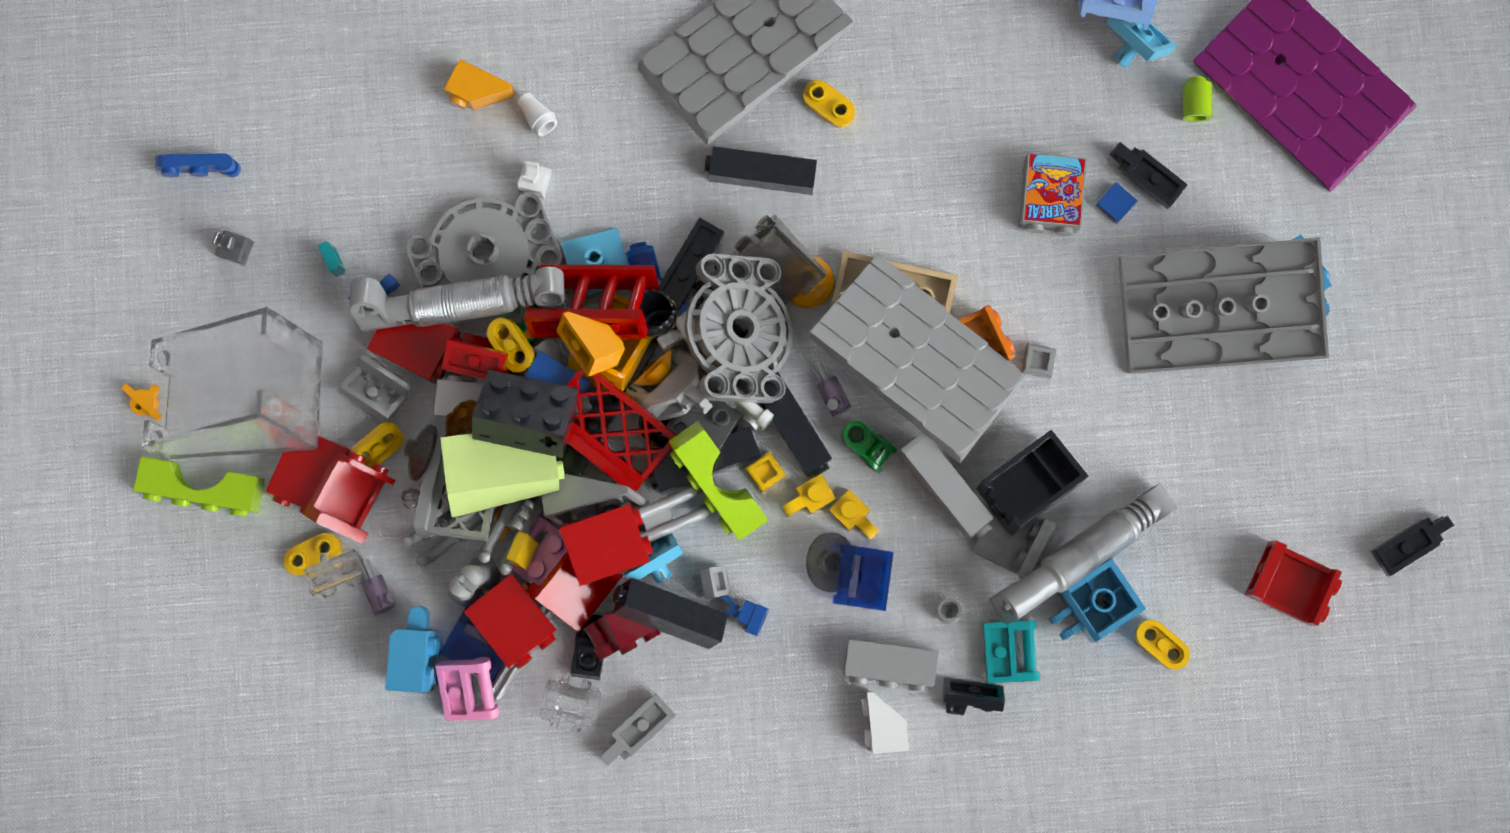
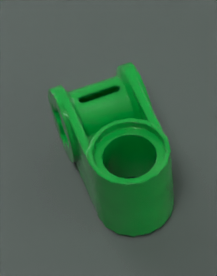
M861 421L850 422L841 432L842 443L877 473L882 471L881 466L891 454H896L898 451L889 441L875 433ZM856 427L862 431L863 439L860 443H853L848 439V430L850 428ZM882 449L881 453L874 459L875 455Z

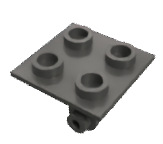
M709 400L713 407L705 415L691 408L685 415L671 418L666 425L678 435L699 421L720 451L729 434L737 430L738 424L736 422L742 412L721 401ZM663 433L661 434L662 437H664V438L670 440V439H669L667 436H665Z

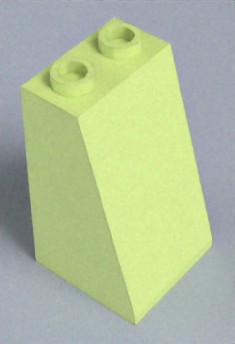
M472 433L440 438L447 496L452 517L559 491V480L565 479L563 462L556 461L555 456L472 439ZM546 436V437H545L546 442H548V443H552V442H553V441H552V437H549V436Z

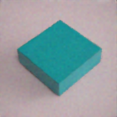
M327 241L319 244L318 248L329 272L336 277L344 274L346 270L336 247Z

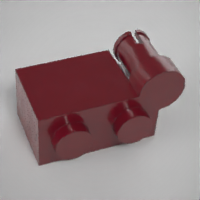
M613 612L584 628L595 648L593 652L598 662L617 651H620L622 655L638 647L636 641L641 638L646 643L661 634L658 630L615 615Z

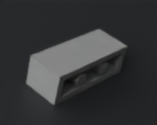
M848 639L843 675L850 676L849 682L867 684V679L879 680V686L897 688V683L909 684V690L927 692V687L935 688L939 651Z

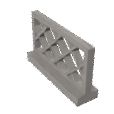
M438 415L412 527L419 537L431 538L432 535L487 541L494 507L485 509L484 515L481 511L465 514L461 518L456 516L454 517L456 521L448 527H436L438 517L448 510L450 511L449 502L443 496L446 489L440 439L441 437L449 436L445 430L448 428L449 416ZM454 421V425L450 428L453 436L458 434V430L470 431L472 433V423ZM479 514L483 519L481 532L469 531L464 523Z

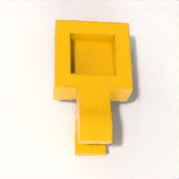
M820 474L797 487L795 490L799 497L783 505L782 508L787 517L805 507L809 514H812L836 500V497L823 475Z
M850 489L829 509V512L849 532L857 526L871 540L879 531L865 518L870 509Z

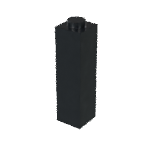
M713 146L712 155H706L704 172L709 173L710 182L813 195L817 160Z
M766 381L764 384L766 394L772 397L775 396L777 393L775 384L771 381ZM785 383L786 390L782 398L773 403L761 404L765 410L768 409L774 415L772 418L773 424L806 477L811 473L814 477H817L830 469L828 463L832 461V457Z
M750 427L729 434L720 449L721 453L714 463L712 475L761 457ZM672 457L661 460L648 476L653 490L659 488L661 494L691 484L686 478L690 474L689 470L685 465L679 468Z
M630 578L623 584L618 585L614 591L612 601L615 603L613 610L615 615L706 649H710L722 642L728 615L726 613L634 578Z

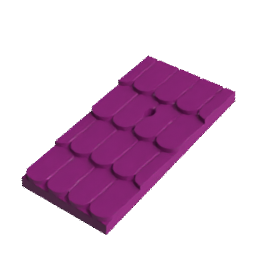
M1251 0L1193 60L1194 64L1330 192L1417 107L1408 94L1387 77L1378 66L1347 40L1338 29L1317 12L1306 0Z

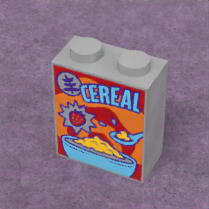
M1028 152L1024 159L1019 216L1020 228H1026V232L1043 233L1044 230L1055 231V234L1059 236H1072L1073 233H1077L1082 224L1087 158Z

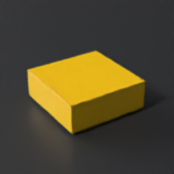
M770 452L745 468L762 493L786 477V474Z
M518 531L506 559L517 568L527 571L538 543L528 534Z

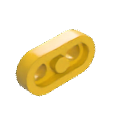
M813 80L806 85L803 92V100L810 110L836 128H845L852 123L855 116V107L848 98L822 80ZM815 90H820L823 96L816 98L812 93ZM838 107H843L846 113L839 115L835 110Z
M494 319L487 329V337L495 350L508 353L506 367L513 372L528 371L535 359V352L512 319ZM505 328H507L509 331V335L507 338H504L503 336V330ZM521 352L525 355L522 363L519 361V354Z
M385 422L373 429L355 444L350 451L360 456L366 452L362 457L366 458L364 464L370 467L373 462L380 465L402 446L404 436L396 424Z
M321 533L289 549L284 556V566L292 575L305 576L336 561L341 556L343 551L342 541L334 534ZM324 542L330 545L327 553L321 551V545ZM298 555L303 558V563L300 566H296L294 563V559Z
M1144 620L1137 625L1134 633L1136 642L1161 665L1173 670L1181 669L1187 665L1190 659L1189 648L1162 623L1156 620ZM1148 629L1154 632V637L1151 640L1145 638V631ZM1170 649H1174L1177 652L1174 660L1168 657Z

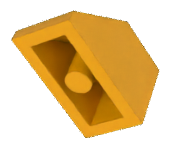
M461 59L458 61L444 88L450 98L449 102L461 109L467 106L476 110L513 98L515 94L512 84Z
M571 312L563 313L556 332L587 377L618 365L625 347L621 338L613 332L609 325Z

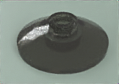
M433 424L426 425L415 440L409 439L405 446L404 456L408 457V476L412 481H418L423 476L432 459L437 441V428Z
M833 532L824 533L816 537L811 543L806 556V570L813 585L824 592H836L843 589L849 583L855 568V556L848 540L842 535Z

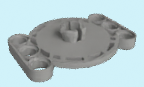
M524 192L516 199L515 207L494 198H476L464 201L452 207L440 218L433 229L431 238L425 234L416 233L407 239L405 245L421 289L497 276H508L509 278L517 279V277L523 278L525 275H534L537 268L543 265L541 259L546 252H554L558 256L556 264H563L561 251L541 200L532 192ZM526 199L536 201L537 208L533 213L527 214L521 210V204ZM483 204L501 206V209L483 208ZM476 205V209L468 210L462 214L458 213V211L466 207ZM508 209L513 212L512 217L507 214ZM451 216H454L455 219L448 224L445 231H442L441 228ZM541 225L547 229V236L544 239L535 240L532 238L531 231L535 226ZM437 236L441 238L439 244L436 243ZM417 240L427 242V251L422 255H416L412 252V245ZM481 244H490L494 247L493 254L489 257L490 261L488 263L474 257L476 248ZM529 263L533 264L532 269L528 268ZM430 266L435 267L438 270L437 278L430 282L423 280V270Z
M723 254L706 255L696 265V274L705 285L691 299L685 317L686 340L690 351L701 368L709 373L702 377L699 383L700 393L707 400L773 403L785 394V382L775 373L780 370L787 360L792 347L793 337L792 323L788 310L778 294L770 288L771 285L780 279L781 268L775 260L770 258ZM710 261L716 265L718 270L716 276H710L706 273L704 269L705 262ZM733 264L743 266L745 269L744 278H738L733 274ZM761 266H767L771 269L773 274L771 280L762 278L760 275ZM702 295L704 298L698 310H694L697 300ZM692 318L695 319V327H694V328H695V334H696V335H694V336H693V333H692V326H691V324H692ZM734 319L743 332L749 331L748 335L740 338L734 333L732 327ZM696 342H698L700 350L702 351L706 359H704L702 355L699 353L697 346L695 344ZM782 349H784L780 360L777 362V357L782 352ZM712 363L716 367V369L711 367L710 364ZM710 378H715L720 382V393L715 394L709 390L708 380ZM738 380H744L749 385L747 395H742L737 391L736 382ZM766 381H771L775 384L777 388L775 396L772 397L766 394L764 390Z

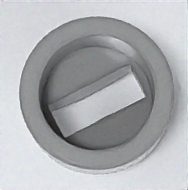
M954 599L942 600L937 608L939 620L948 625L957 622L962 612L960 604ZM945 607H951L950 618H946Z

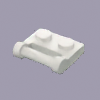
M721 384L717 388L719 390V393L721 391ZM736 386V389L740 394L746 395ZM721 401L742 412V422L753 431L757 429L763 433L770 425L774 416L768 409L764 411L756 403Z

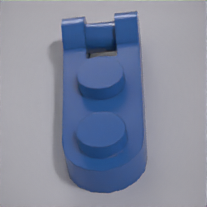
M225 153L166 154L155 157V169L160 171L164 177H178L179 173H190L192 176L205 177L208 176V172H223L228 177L233 178L238 176L241 171L240 164Z

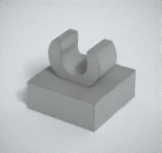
M725 566L699 570L700 574L693 576V581L701 580L703 587L702 591L696 592V596H704L705 599L730 595Z

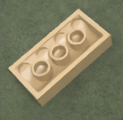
M843 251L831 307L866 266L870 264L874 257ZM887 260L914 280L916 286L942 304L946 311L950 313L958 279L957 275Z

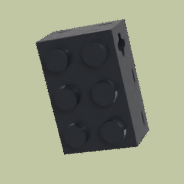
M488 370L472 416V439L563 458L577 410L578 388ZM546 436L552 437V441H553V442H552V443L546 442L545 437H546Z
M1051 429L984 478L976 490L1013 536L1080 486L1089 476Z

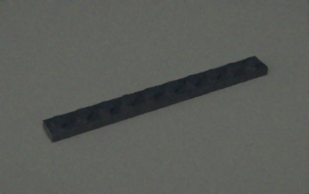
M700 217L659 284V291L665 292L674 301L678 311L698 280L696 274L697 263L706 255L714 253L725 234V231ZM660 336L652 338L633 377L623 391L624 393L627 388L632 391L630 385L642 374L659 345L657 338ZM610 394L602 395L604 411L620 409L618 398ZM598 395L592 396L589 401L592 409L589 412L599 411ZM617 415L605 416L607 431ZM600 416L584 418L585 428L589 432H602ZM568 443L563 458L556 457V461L563 462L564 474L578 477L581 476L589 463L586 457Z

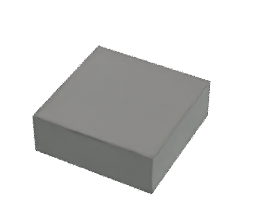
M1027 344L1022 374L1051 379L1057 349Z

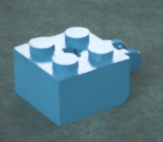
M1111 558L1067 591L1057 592L1066 607L1051 616L1049 621L1052 625L1057 624L1071 614L1076 623L1062 630L1059 634L1061 639L1065 640L1082 630L1089 642H1097L1146 608ZM1096 595H1105L1106 601H1102L1106 603L1104 607L1096 605Z
M414 606V608L409 610L407 629H396L390 634L385 690L423 693L432 691L433 685L438 684L435 663L436 655L441 654L442 637H438L437 630H429V616L431 615L428 609L423 606Z

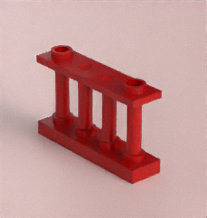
M540 265L539 269L543 267H556L564 273V289H575L570 309L527 308L524 319L531 337L561 338L556 332L563 313L571 312L609 325L613 332L621 339H646L648 327L640 306L645 290H659L660 285L654 265ZM588 289H604L599 309H582ZM616 290H632L627 310L611 309Z

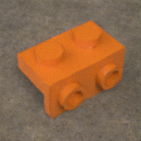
M986 305L981 310L958 319L987 341L988 346L1005 359L1011 361L1014 358L1013 343L1008 336H1004L1000 327L1002 326L1001 318L996 310L992 311L990 305Z

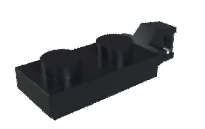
M1119 142L1109 154L1120 164L1118 169L1123 172V175L1166 209H1169L1188 186L1144 149L1140 151L1134 147L1131 151Z
M1448 515L1445 517L1441 516L1433 522L1427 517L1414 523L1370 552L1386 576H1392L1440 546V542L1444 540L1440 534L1455 525Z

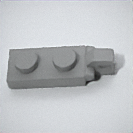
M655 693L611 734L612 736L607 739L611 747L600 756L607 765L619 755L626 760L629 756L631 757L676 715Z

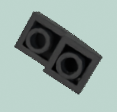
M593 614L579 632L576 631L575 649L570 672L571 677L601 680L604 659L598 662L593 652L595 648L584 628L602 618V615Z

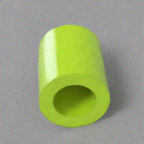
M1202 76L1190 77L1188 82L1182 85L1183 120L1187 122L1211 120L1213 118L1212 83L1206 81V78Z

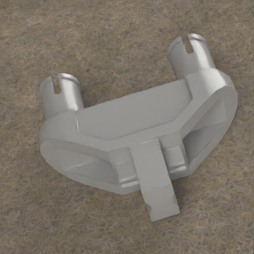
M677 344L671 347V349L676 351V353L672 351L671 363L678 367L652 393L645 391L636 384L630 385V388L635 390L636 393L629 388L625 391L629 397L659 421L685 415L691 408L705 415L713 407L712 403L702 396L699 389V383L702 377L707 375V372L701 368L692 353L685 351Z

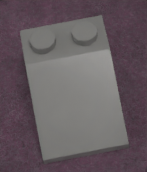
M564 474L565 479L559 480V491L542 495L544 516L558 525L571 521L576 522L623 506L627 502L631 503L632 508H641L650 504L649 501L628 486Z

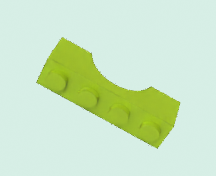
M699 421L668 441L674 450L669 454L679 468L685 465L689 470L690 474L686 478L696 491L702 488L707 495L702 500L712 513L715 511L720 513L722 519L718 522L728 536L734 533L740 541L768 521L746 488L729 491L714 484L712 477L713 466L721 452Z
M140 456L133 491L143 493L142 499L161 502L162 497L172 498L171 504L190 507V502L201 503L200 509L219 512V507L230 508V515L247 517L248 512L258 513L265 479L227 472L217 485L205 490H196L184 480L178 463Z

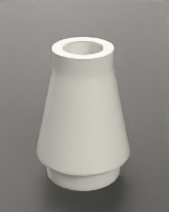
M526 93L519 98L517 104L522 109L533 133L545 136L556 127L555 113L534 98L531 93Z

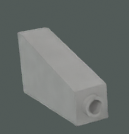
M922 432L901 449V461L969 541L975 536L981 539L992 529L989 524L993 521L994 517L927 435Z

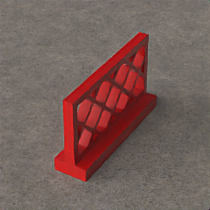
M580 368L567 384L568 387H574L575 385V388H578V413L575 414L574 418H579L580 424L576 420L573 421L567 443L618 484L628 486L636 492L672 448L669 442L664 447L651 448L649 433L662 432L670 440L677 436V434L601 373L592 375L596 380L597 391L581 392L579 379L585 372ZM601 384L608 390H602ZM614 394L620 401V409L604 411L602 395ZM598 395L599 411L583 413L581 397ZM625 404H627L630 407V409H625ZM638 413L642 416L644 428L628 429L626 414ZM621 414L623 430L607 431L605 416ZM600 416L602 432H589L585 428L584 418ZM648 422L652 424L654 427L649 428ZM645 433L647 449L630 450L628 435ZM624 435L625 451H613L608 445L607 436ZM597 437H603V442ZM652 453H658L652 460ZM647 454L648 467L643 473L632 466L631 455Z

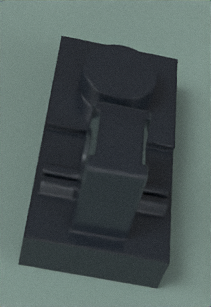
M944 677L943 702H946V713L964 716L967 706H973V708H979L985 712H1003L1005 705L1004 687Z

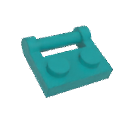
M1036 620L1014 621L1009 624L1004 622L982 623L986 683L1040 681V671L1036 669L1034 630L1037 629ZM1015 630H1022L1025 672H1017Z

